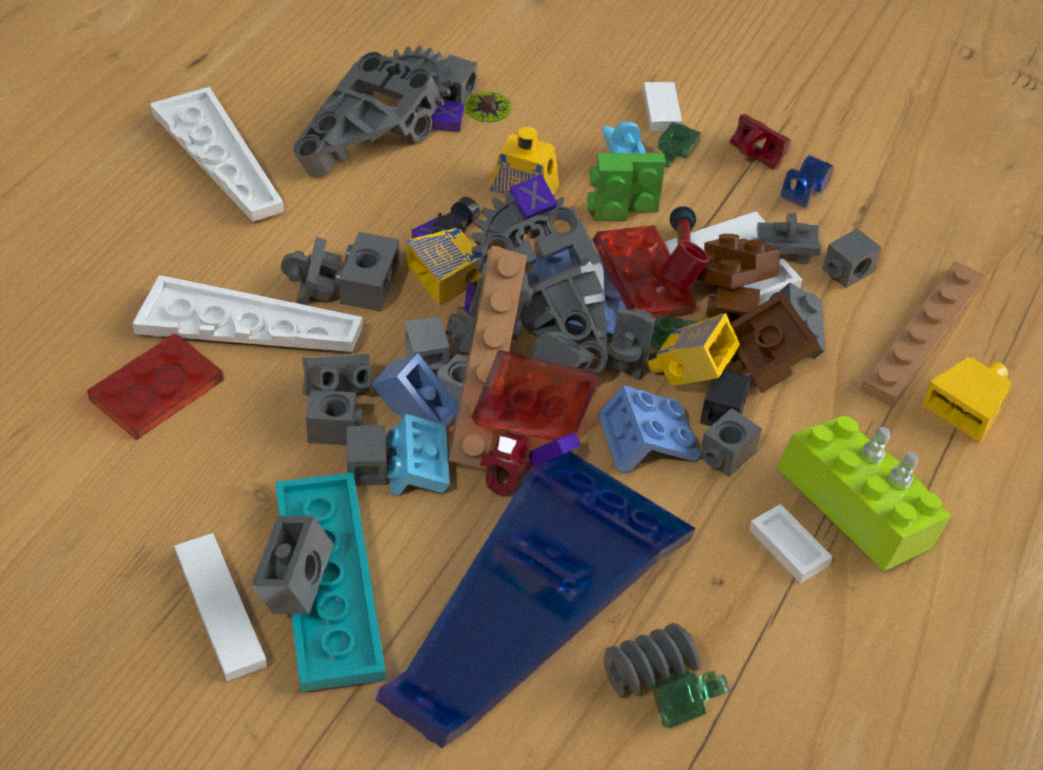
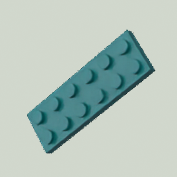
M354 473L275 482L279 516H314L334 544L310 614H291L300 691L306 692L386 680V670Z

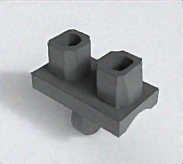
M788 213L786 222H758L756 228L757 240L765 241V245H772L779 249V255L791 254V259L796 264H808L812 256H820L821 244L819 243L818 225L797 223L796 213Z
M316 237L312 254L308 255V257L298 250L285 255L282 259L281 270L288 276V279L292 282L302 279L296 301L298 304L307 305L310 297L329 302L334 291L335 280L321 276L319 273L334 278L340 265L341 256L324 251L327 241L325 239Z
M621 308L618 311L606 368L624 371L640 379L643 374L655 324V318H652L653 315L637 308L631 311Z
M368 354L302 357L304 395H310V390L369 392V387L371 386V367L369 366Z

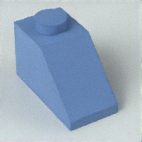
M419 353L392 361L371 383L389 408L402 417L406 413L446 425V427L456 417L458 404Z

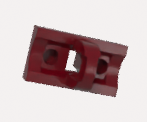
M742 114L738 119L737 130L729 143L739 148L740 153L747 158H755L775 170L780 167L783 157L787 155L792 140L767 127L766 124L759 120H755L747 114ZM766 138L763 147L756 144Z
M511 430L507 431L506 434H498L494 449L482 455L480 465L488 467L485 481L487 487L493 493L507 495L514 492L520 484L522 474L532 469L533 465L530 458L526 456L531 436ZM500 466L505 468L510 474L506 483H501L498 479Z

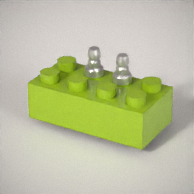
M840 416L794 433L776 468L881 570L886 571L933 549L952 515L942 507L941 499L934 493L929 492L913 474V469L918 464V456L915 453L908 452L900 462L885 451V444L890 439L889 429L880 427L875 431L873 438L869 440L858 430L859 425L854 419Z

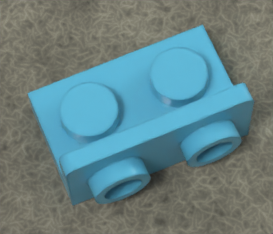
M405 413L396 427L390 428L386 437V448L389 449L390 458L387 467V477L390 479L391 494L399 496L408 484L443 493L450 485L446 425Z

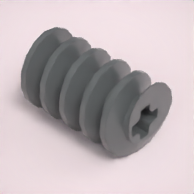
M676 623L668 624L664 630L655 629L650 632L649 636L645 634L639 635L635 638V641L626 640L620 644V647L610 646L604 653L606 674L619 697L624 696V686H627L634 696L639 694V680H642L649 690L655 687V674L664 684L668 683L671 676L670 668L678 678L685 675L684 663L693 672L700 669L699 655L692 637L684 628Z

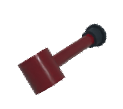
M680 206L675 208L670 214V224L677 232V246L661 268V272L668 281L677 287L690 289L710 261V258L702 248L691 242L690 231L696 224L695 212L687 206Z

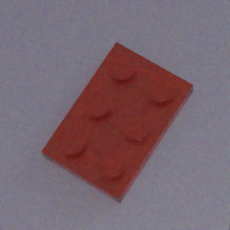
M655 225L596 232L592 241L627 310L631 311L637 308L649 312L655 320L690 315L694 312L697 304L689 289H682L672 284L661 272V268L669 258L670 253Z
M174 333L89 388L87 393L89 401L135 440H138L224 381L223 371Z
M498 349L471 420L477 426L551 441L570 433L577 434L600 377L594 371Z

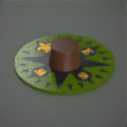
M479 92L471 95L466 100L465 111L475 120L496 122L509 115L511 103L505 96L499 93Z

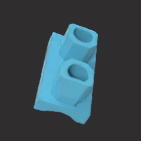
M622 121L616 128L602 126V136L609 153H646L640 140V129L635 123Z

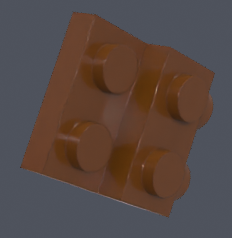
M731 233L720 234L719 239L704 242V251L708 254L710 261L696 280L733 289L777 277L779 271V249L772 245H765V241L739 239V235Z
M783 292L730 323L740 343L730 360L732 363L740 360L744 366L739 369L740 374L750 377L749 388L756 385L761 393L793 375L790 369L791 366L821 349L818 340Z

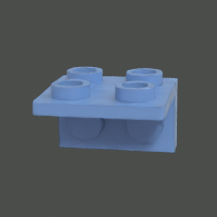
M623 385L597 413L618 471L630 473L651 450L694 462L701 457L695 442V436L691 432L684 415V408L678 401Z

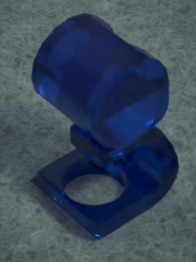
M808 155L799 171L796 169L788 170L781 190V197L808 209L813 190L821 193L826 188L832 177L834 165ZM797 179L795 189L792 190L791 181Z

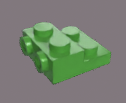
M597 153L596 167H590V187H594V191L587 194V211L593 212L594 221H627L628 212H658L666 163L664 153Z

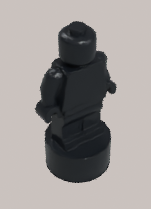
M470 197L460 198L451 206L450 213L443 216L442 213H438V217L433 223L435 229L432 230L431 234L454 228L460 229L465 233L467 226L479 218L480 209L478 204Z

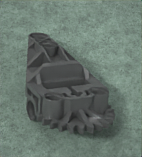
M418 46L414 53H412L410 47H406L403 55H400L398 50H394L393 57L382 56L379 52L374 51L363 55L358 62L354 63L294 144L293 152L307 174L314 178L326 175L337 161L345 162L349 159L345 153L349 146L366 140L373 142L387 131L400 134L404 139L414 143L424 140L431 131V115L438 106L445 104L441 97L450 96L451 93L447 87L453 85L450 77L453 75V72L449 67L447 59H444L440 52L435 54L432 48L424 52L422 46ZM374 91L401 101L396 107L384 105L378 99L362 93L373 95Z
M506 190L504 191L505 203L494 197L492 198L494 211L486 207L482 208L481 212L488 219L487 221L475 220L474 225L483 231L472 233L471 236L472 240L482 243L471 248L472 254L481 255V258L475 262L476 268L480 266L483 256L488 254L487 252L492 246L528 255L526 266L536 263L537 258L530 242H523L524 235L526 234L531 239L536 238L534 248L542 259L568 249L573 267L528 285V287L533 288L532 299L528 309L522 308L519 318L522 319V326L538 338L546 332H561L594 354L599 361V366L592 369L588 368L582 379H595L601 374L607 362L604 269L582 220L578 219L573 206L570 208L562 206L565 199L563 197L556 200L558 204L555 209L524 220L509 191ZM558 220H563L570 225L571 230L560 233L553 228L552 224ZM572 320L578 321L583 325L584 332L580 335H571L567 332L565 324Z

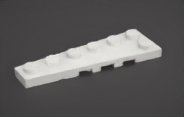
M210 87L150 103L153 117L252 222L284 212L282 199Z
M159 275L132 324L134 334L150 335L154 338L175 337L353 352L363 328V317Z

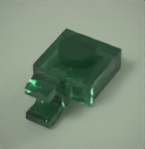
M672 122L659 137L658 142L659 150L663 151L662 153L665 155V167L669 168L677 156L686 159L699 143L701 132L690 129L686 125Z
M685 671L651 685L662 726L669 729L707 714L703 701L723 695L729 691L725 675L716 676L715 671L703 673L698 677L691 671Z

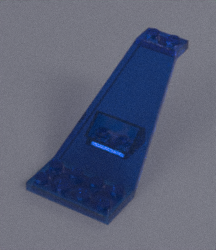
M571 451L530 469L406 671L380 686L375 700L390 710L394 716L402 719L423 734L427 740L443 749L472 728L654 564L690 542L696 528Z

